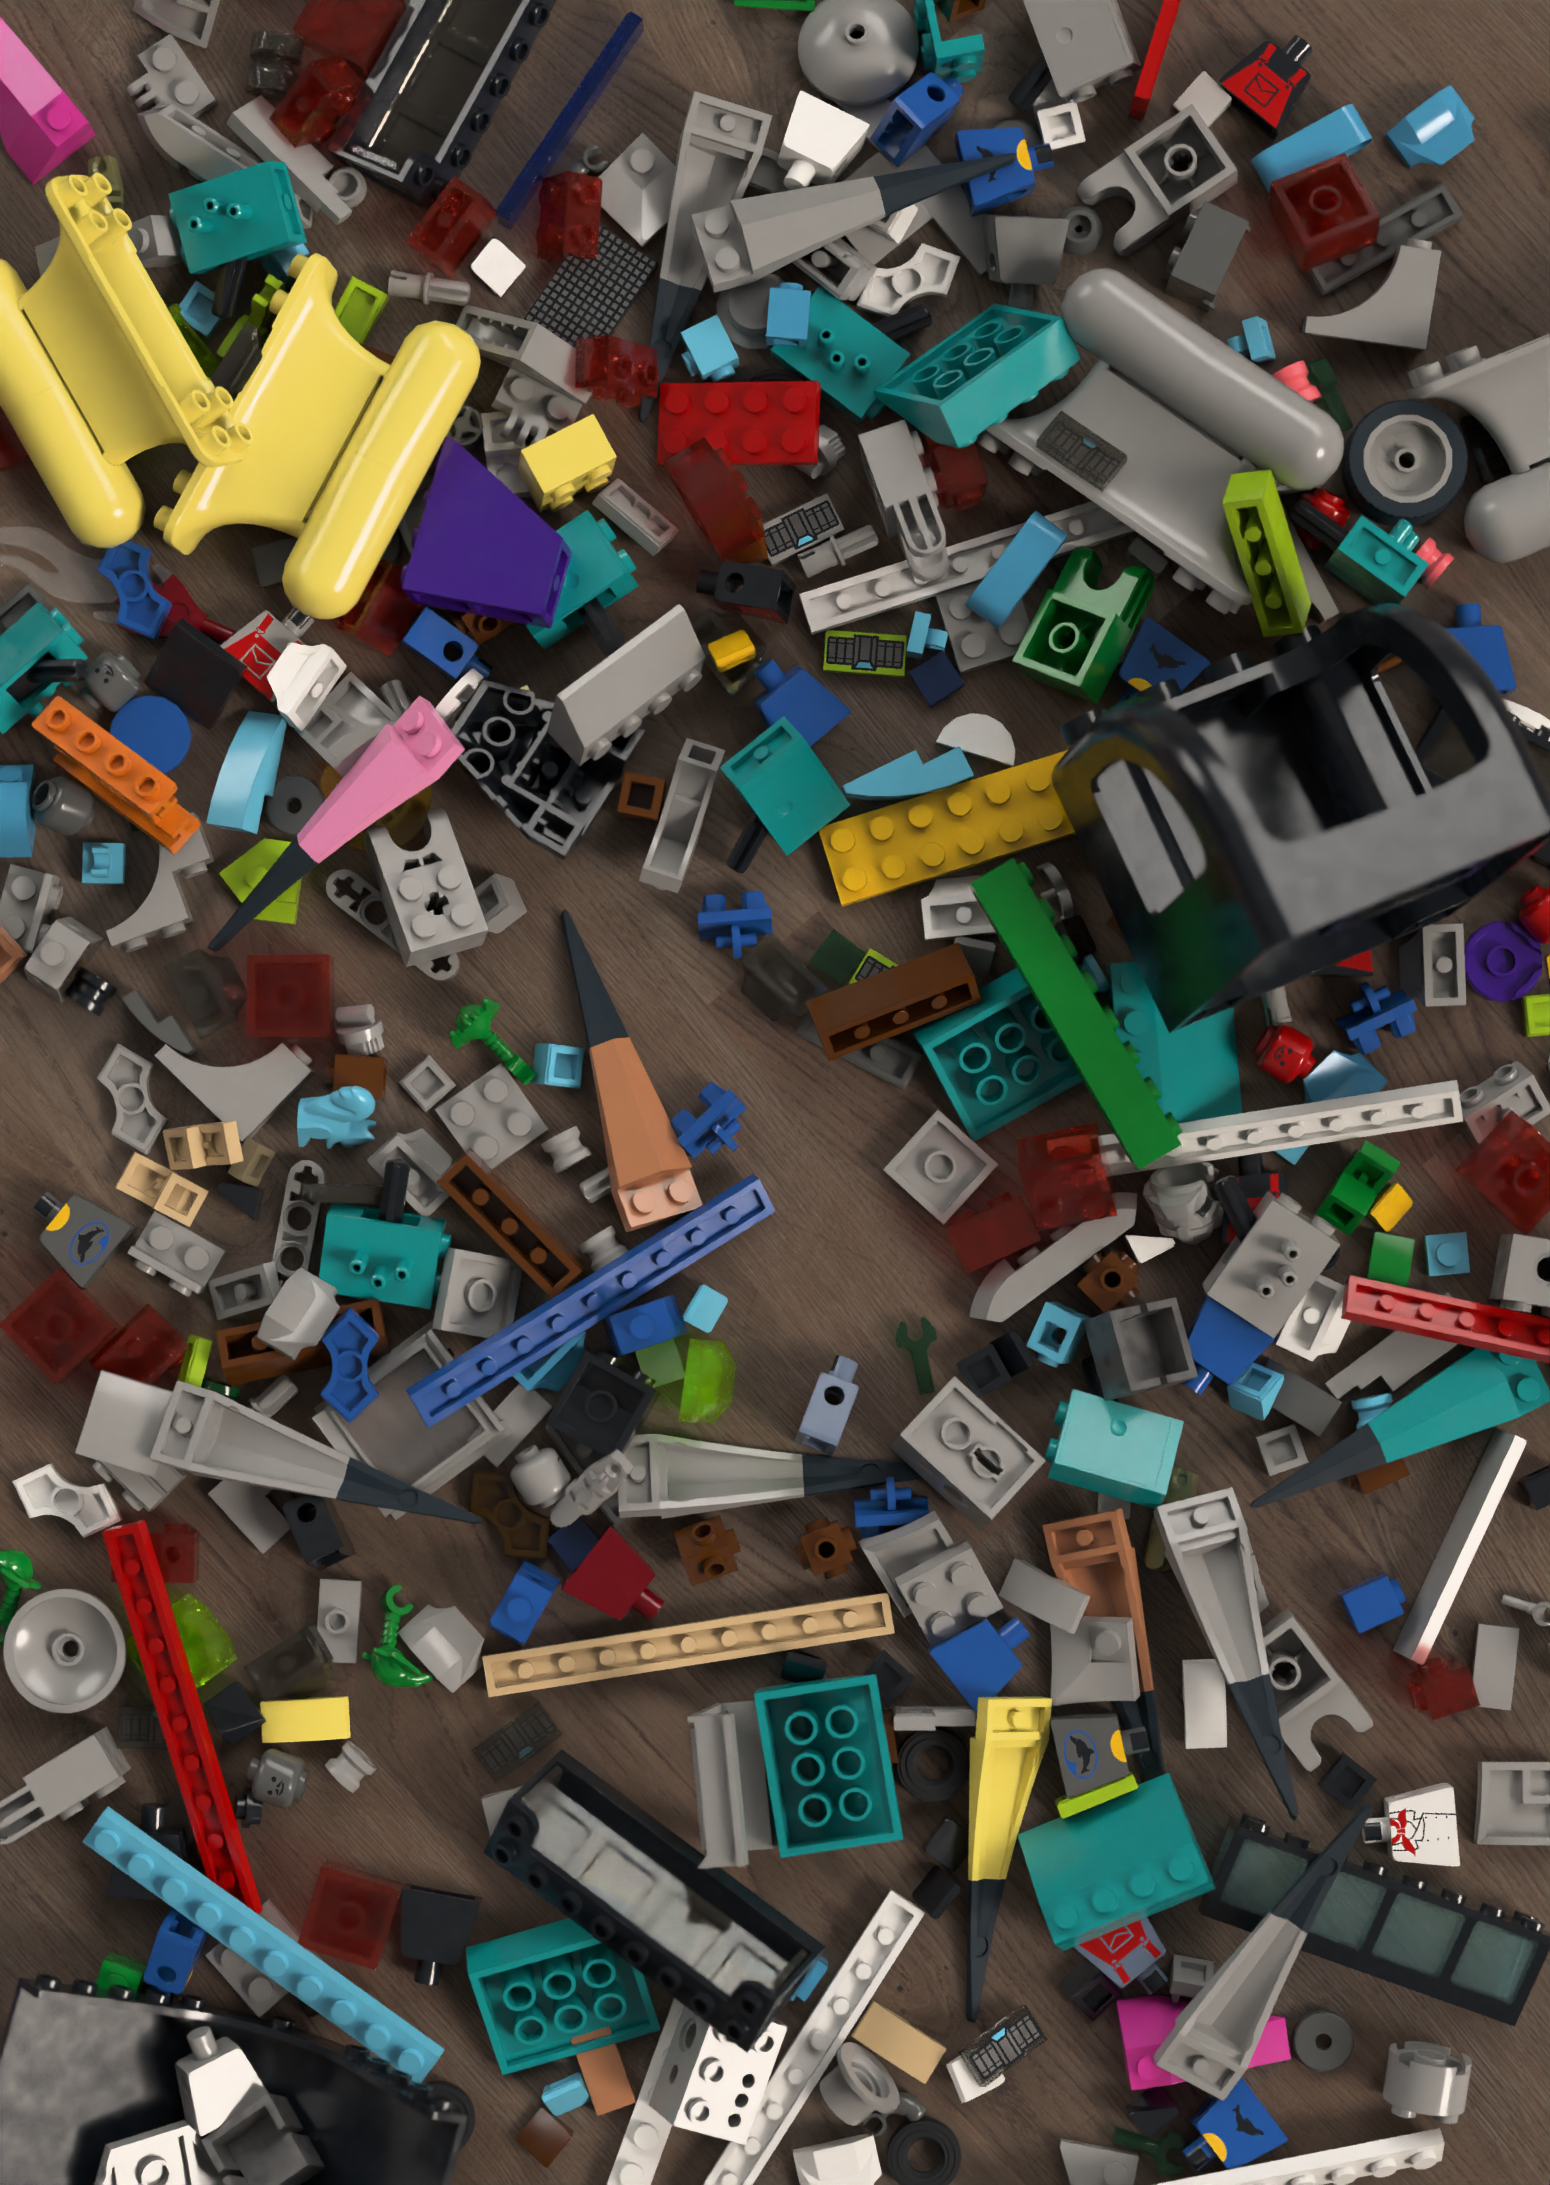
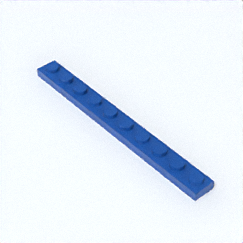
M754 1174L750 1175L407 1388L405 1391L423 1423L428 1428L774 1213L775 1209L760 1179Z

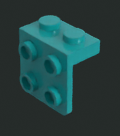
M914 0L913 16L917 32L924 30V34H922L923 46H921L924 70H932V73H936L942 80L947 76H952L960 83L976 78V74L982 73L985 53L982 34L941 42L933 0Z

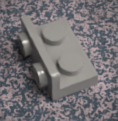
M10 864L0 900V926L2 925L26 953L33 954L52 926L48 925L52 909L57 910L60 905L63 886L58 885L60 878L54 874Z
M1518 1061L1501 1066L1494 1072L1493 1076L1478 1086L1470 1087L1460 1094L1463 1123L1478 1150L1484 1156L1550 1114V1105L1534 1075Z
M155 1210L135 1246H131L127 1253L136 1258L133 1262L135 1267L152 1276L157 1271L171 1278L168 1283L170 1287L186 1296H190L192 1291L198 1294L204 1293L208 1286V1281L214 1276L227 1250Z

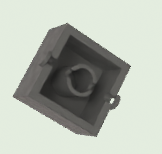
M1206 201L1200 213L1192 209L1178 241L1184 244L1183 249L1174 247L1162 275V279L1168 281L1164 293L1206 313L1209 310H1214L1215 305L1213 301L1244 234L1249 233L1251 230L1248 226L1250 221Z

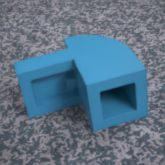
M0 765V858L32 857L36 832L31 805L36 779L34 765Z

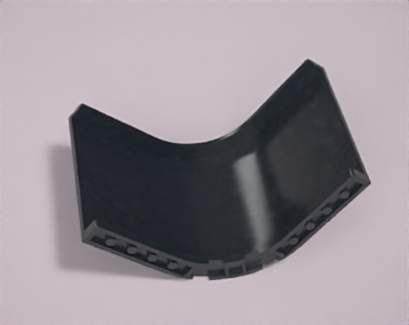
M37 1974L36 1980L19 1978L0 2047V2185H94L106 2144L185 2120L175 2064L178 2060L193 2053L187 2040V2035L194 2029L203 2026L210 2027L215 2041L222 2037H228L236 2043L245 2054L267 2092L284 2096L289 2101L304 2128L297 2134L309 2137L326 2167L301 2185H450L468 2115L453 2107L454 2100L440 2095H433L432 2087L412 2082V2075L409 2073L390 2069L391 2063L377 2057H369L371 2051L365 2047L352 2044L345 2046L319 2035L295 2028L296 2021L286 2017L274 2015L271 2020L238 2011L206 2005L207 2000L190 1994H183L181 2000L172 1999L171 1995L166 1992L154 1989H147L144 1995L136 1994L134 1989L118 1984H111L109 1990L100 1989L98 1984L82 1979H74L73 1985L61 1983V1979L46 1974ZM211 2131V2132H209V2133L203 2135L202 2137H201L199 2134H197V2135H198V2136L201 2138V2140H202L203 2138H205L207 2135H209V2134L212 2133L213 2131ZM242 2172L239 2173L238 2175H232V2176L244 2177L243 2174H242Z

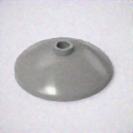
M823 0L814 8V11L809 13L802 25L798 39L800 66L811 86L830 100L846 105L877 103L899 91L913 74L919 56L917 28L910 14L896 0ZM855 31L864 33V36L859 39H854L850 35Z
M76 1589L51 1590L35 1596L26 1602L12 1618L4 1639V1663L7 1674L15 1689L31 1704L54 1713L79 1712L101 1702L118 1684L123 1674L127 1657L125 1633L116 1614L98 1597ZM69 1641L75 1642L78 1646V1652L75 1656L69 1655L66 1651V1644Z

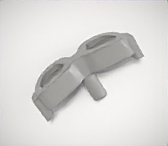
M1049 862L1037 866L1036 869L1038 871L1043 870L1054 887L1041 893V897L1048 900L1056 895L1058 896L1063 912L1060 921L1073 917L1072 899L1059 871Z

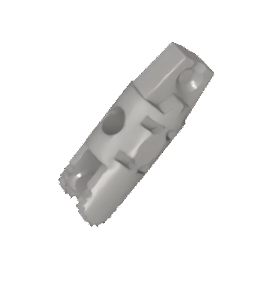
M617 1449L591 1464L584 1470L581 1476L574 1479L566 1487L565 1496L551 1510L550 1521H552V1525L554 1524L560 1528L567 1527L581 1515L593 1513L600 1507L602 1502L617 1492L619 1486L634 1468L631 1462Z

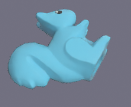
M345 1086L329 1095L300 1098L297 1117L299 1147L306 1146L310 1138L324 1139L327 1149H331L333 1144L340 1142L346 1148H353L367 1142H373L375 1137L369 1130L376 1126V1121L366 1119L375 1110L373 1095L367 1089L360 1086Z

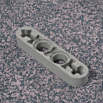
M341 869L331 874L326 882V892L332 902L401 955L388 917L386 921L378 925L369 923L366 918L367 907L373 902H382L380 892L350 870ZM349 878L353 879L354 882L351 887L361 896H363L365 889L371 892L369 896L361 901L357 912L351 910V907L357 904V902L348 895H343L340 899L337 898L336 895L339 890L335 883L339 879L344 882ZM457 953L451 954L448 959V963L452 966L448 972L441 969L437 974L432 971L435 965L432 960L416 964L415 966L430 978L445 982L451 980L459 971L460 959Z
M302 1160L295 1163L290 1169L287 1178L272 1262H275L277 1273L279 1272L287 1277H291L297 1271L287 1270L281 1263V1255L289 1247H296L302 1252L304 1261L300 1268L310 1272L326 1186H309L307 1196H316L314 1205L303 1200L291 1201L293 1192L298 1195L302 1193L303 1183L296 1181V1176L298 1173H304L306 1167H312V1174L318 1176L317 1184H326L324 1168L319 1163L311 1160ZM296 1207H304L311 1214L310 1225L301 1231L293 1229L288 1221L290 1212ZM279 1281L280 1290L285 1281Z

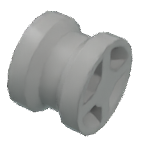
M577 1126L541 1144L544 1152L551 1154L554 1160L552 1167L556 1174L592 1155L588 1147L582 1146L579 1140L580 1131Z
M612 1225L578 1246L581 1253L588 1255L591 1259V1268L594 1272L628 1252L626 1246L620 1245L616 1240V1231Z
M349 1740L342 1746V1753L337 1758H331L325 1764L330 1774L352 1793L360 1787V1780L365 1775H371L377 1769L372 1760Z

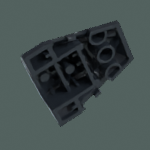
M483 680L451 729L465 749L455 762L529 841L564 860L573 848L580 844L617 786L645 730L638 727L628 737L620 735L611 742L612 746L602 757L595 761L590 758L579 766L547 732L555 702L535 698V692Z

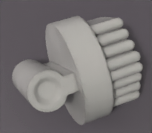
M821 425L819 427L818 465L793 466L813 479L819 475H827L837 466V461L846 453L838 433L825 425Z
M371 1004L345 1006L336 1009V1019L340 1023L336 1032L340 1044L345 1045L348 1055L368 1056L384 1048L381 1036L384 1028L381 1018L375 1016V1010Z

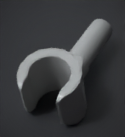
M1507 1594L1503 1595L1502 1604L1532 1615L1534 1621L1540 1626H1550V1622L1544 1616L1546 1608H1550V1602L1536 1604Z

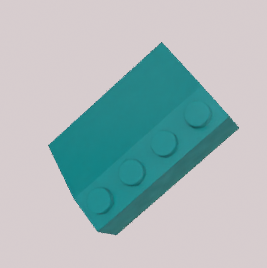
M993 304L882 383L873 392L876 398L934 442L955 448H964L975 442L977 435L987 427L1004 421L1008 417V412L1016 406L1033 400L1038 395V390L1049 382L1066 376L1069 368L1080 361L1081 358L1067 330L1063 317Z
M1137 963L1109 964L1107 966V976L1111 987L1109 990L1110 1009L1120 1025L1114 1030L1121 1042L1124 1043L1128 1040L1138 1054L1141 1062L1135 1064L1142 1078L1150 1076L1158 1088L1161 1098L1156 1100L1163 1114L1171 1112L1178 1123L1241 1114L1242 1104L1233 1007L1169 1033Z
M1017 968L979 988L978 991L982 1002L910 1029L973 1142L1083 1081Z
M877 1674L803 1681L759 1688L754 1693V1700L780 1858L903 1840Z
M1169 1772L1139 1784L1138 1789L1062 1819L1059 1817L1017 1835L1054 1944L1062 1951L1216 1889Z
M624 1902L612 1905L614 1909L629 1919ZM570 1918L466 1947L468 1976L502 2076L661 2030L647 1977ZM606 2027H610L612 2031L610 2035L572 2045L570 2040Z

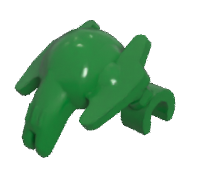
M486 998L482 1000L481 1007L478 1004H470L460 1008L455 1019L457 1030L451 1031L449 1034L450 1043L459 1050L463 1045L469 1044L472 1040H482L483 1044L486 1047L488 1046V1049L494 1052V1055L499 1057L505 1063L504 1065L526 1086L537 1074L490 1029L491 1021L496 1017L497 1011L502 1006L495 1000Z
M15 1549L0 1551V1579L7 1585L0 1607V1626H4L3 1631L0 1633V1647H4L8 1626L16 1613L15 1610H17V1603H19L21 1595L20 1588L40 1590L42 1586L38 1581L32 1579L34 1567L30 1557L23 1551Z
M400 1584L394 1585L384 1591L380 1601L381 1607L385 1612V1623H383V1631L381 1633V1637H383L381 1639L382 1646L374 1647L372 1656L363 1652L361 1658L371 1664L375 1678L382 1684L391 1687H419L433 1680L434 1675L421 1674V1671L395 1648L401 1616L409 1613L414 1606L412 1603H409L399 1608L393 1603L394 1594L403 1589Z

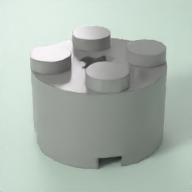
M1405 2041L1404 2049H1397L1396 2043H1393L1389 2047L1382 2096L1385 2101L1392 2105L1391 2112L1394 2115L1414 2118L1416 2113L1431 2115L1435 2121L1441 2123L1455 2124L1458 2121V2115L1465 2112L1472 2059L1464 2053H1461V2060L1450 2056V2047L1435 2043Z

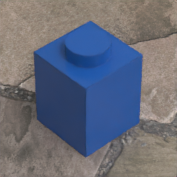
M1383 1573L1337 1593L1354 1631L1359 1634L1404 1614L1400 1604L1405 1602L1406 1599L1396 1579L1390 1581L1388 1576Z

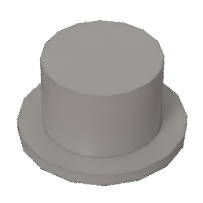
M770 273L753 283L720 292L717 300V315L730 341L735 345L748 350H765L774 346L766 345L770 287L778 288L779 283H784L778 275Z
M853 2042L842 2044L836 2053L838 2065L820 2082L821 2094L829 2108L838 2118L852 2126L859 2125L875 2110L884 2114L895 2111L900 2103L899 2091L885 2066L863 2046Z

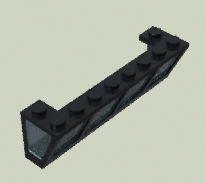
M1243 1813L1241 1820L1230 1816L1210 1873L1216 1889L1203 1894L1198 1910L1203 1916L1252 1932L1322 1852L1309 1848L1310 1840L1296 1834L1286 1832L1284 1838L1273 1835L1270 1831L1271 1827L1266 1824V1821L1255 1816ZM1348 1854L1300 1950L1515 2027L1550 1951V1934L1544 1930L1545 1924L1539 1922L1537 1917L1515 1910L1514 1915L1510 1916L1505 1914L1506 1910L1486 1902H1482L1481 1908L1465 1903L1467 1896L1447 1888H1443L1442 1893L1438 1894L1427 1890L1428 1882L1407 1874L1403 1875L1402 1880L1388 1876V1868L1380 1864L1365 1860L1363 1866L1347 1861Z

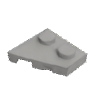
M1060 2138L1059 2146L1070 2185H1134L1139 2159L1138 2153Z

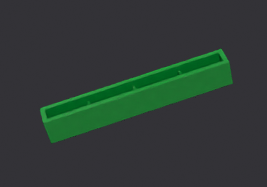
M1014 858L969 883L968 886L1134 1169L1140 1170L1182 1145L1177 1137L1182 1133V1130L1171 1112L1163 1114L1156 1100L1161 1098V1094L1151 1077L1148 1076L1143 1079L1135 1064L1141 1061L1132 1044L1128 1040L1122 1043L1114 1029L1120 1025L1108 1005L1102 1008L1093 994L1099 989L1087 969L1080 972L1072 959L1078 953L1066 933L1059 936L1051 922L1057 918L1045 898L1038 901L1030 886L1036 882L1024 862L1017 865Z

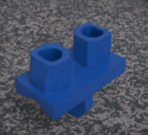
M761 891L741 894L742 909L727 911L725 896L721 894L705 895L703 897L702 912L697 913L700 941L716 940L717 948L733 947L734 959L742 958L741 946L757 945V936L773 935L771 907H767L763 892Z
M1365 981L1358 985L1361 997L1349 1002L1353 1012L1336 1020L1340 1031L1352 1041L1362 1055H1366L1381 1046L1375 1030L1388 1024L1395 1038L1404 1037L1415 1032L1416 1027L1412 1012L1416 1011L1417 1007L1414 1000L1408 998L1404 990L1401 989L1390 994L1388 987L1384 985L1373 991L1369 983Z
M710 1082L698 1096V1099L708 1108L704 1114L696 1120L684 1109L670 1121L671 1126L679 1137L677 1141L694 1159L706 1148L714 1155L724 1144L734 1152L739 1145L731 1137L743 1127L736 1119L747 1109L730 1089L725 1091L715 1083Z
M894 1476L886 1477L885 1489H870L871 1499L854 1500L856 1527H860L862 1539L885 1533L884 1526L900 1525L902 1527L929 1514L927 1496L911 1497V1487L895 1488Z

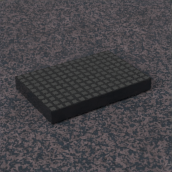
M590 218L524 320L539 323L581 353L596 361L659 264L656 260Z

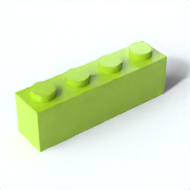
M1272 470L1231 474L1222 505L1249 592L1253 596L1252 601L1263 637L1303 633L1311 600Z

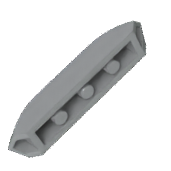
M173 103L158 106L137 114L145 135L157 152L176 169L180 170L183 165L187 167L189 173L200 181L205 182L263 163ZM293 190L303 229L311 228L313 209Z
M1109 1193L1088 1199L1071 1209L1078 1224L1073 1227L1069 1221L1049 1235L1053 1241L1041 1251L1035 1245L1016 1259L1020 1265L1017 1269L1014 1270L1004 1258L988 1273L978 1288L972 1302L969 1317L995 1322L1005 1321L1126 1232L1135 1223L1137 1193Z

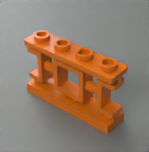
M55 697L32 722L34 730L55 745L54 749L58 754L54 757L53 762L60 770L173 855L180 850L201 826L195 816L176 803L178 800L173 794L178 790V787L174 781L62 697Z

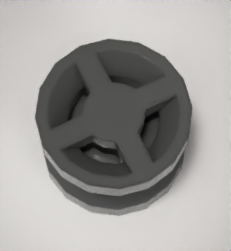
M463 405L446 437L454 438L467 451L475 449L483 441V421L478 411L471 406Z

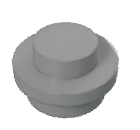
M351 167L336 169L327 179L339 191L337 196L349 208L359 205L364 200L367 184L363 175L356 169Z

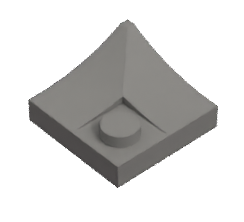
M135 0L133 11L158 28L182 40L207 49L220 0Z
M642 133L585 191L628 235L643 247L667 225L676 166Z
M350 671L326 696L304 730L301 732L295 729V731L344 777L387 723L394 725L399 717Z
M935 1510L900 1528L859 1541L862 1550L904 1618L913 1612L894 1578L956 1545Z
M1082 1616L1075 1634L1068 1633L1050 1624L1052 1650L1050 1698H1052V1706L1084 1702L1137 1700L1140 1696L1132 1617Z
M1478 1762L1477 1807L1473 1844L1550 1845V1762Z

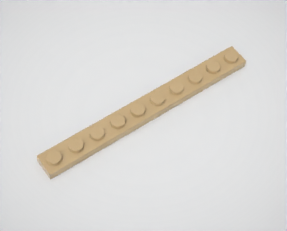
M881 1592L483 1655L482 1658L488 1697L894 1634L895 1632L888 1592Z

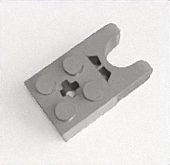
M1191 104L1124 149V153L1085 178L1080 183L1077 194L1084 203L1092 206L1111 197H1123L1134 205L1135 211L1132 218L1116 232L1113 243L1119 256H1128L1188 217L1192 209L1197 211L1203 206L1205 201L1209 203L1237 184L1238 171L1193 104ZM1181 161L1184 166L1188 162V170L1177 172L1174 170V164Z
M904 419L858 435L862 466L888 537L898 536L909 569L915 578L922 581H933L942 577L947 571L949 564L948 553L945 547V527L937 509V506H939L935 492L938 490L931 468L925 467L922 457L924 450L917 431L910 433Z
M441 807L428 811L424 823L427 845L418 851H407L398 847L391 839L385 826L374 825L367 827L365 830V848L405 967L482 946L488 933L486 921L445 809ZM427 908H435L439 910L441 914L434 915V911L431 910L428 912Z
M1286 1608L1262 1626V1633L1282 1738L1304 1768L1312 1772L1321 1763V1757L1311 1741V1729L1319 1718L1332 1714L1341 1716L1357 1732H1366L1374 1724L1369 1713L1291 1610ZM1279 1662H1290L1287 1665L1290 1670L1287 1674L1283 1675L1279 1671L1272 1674V1671L1275 1670L1274 1666Z
M107 1726L23 1777L26 1786L0 1801V1845L9 1844L57 1815L64 1821L89 1805L90 1801L87 1797L95 1793L99 1800L126 1782L122 1775L129 1771L131 1766Z

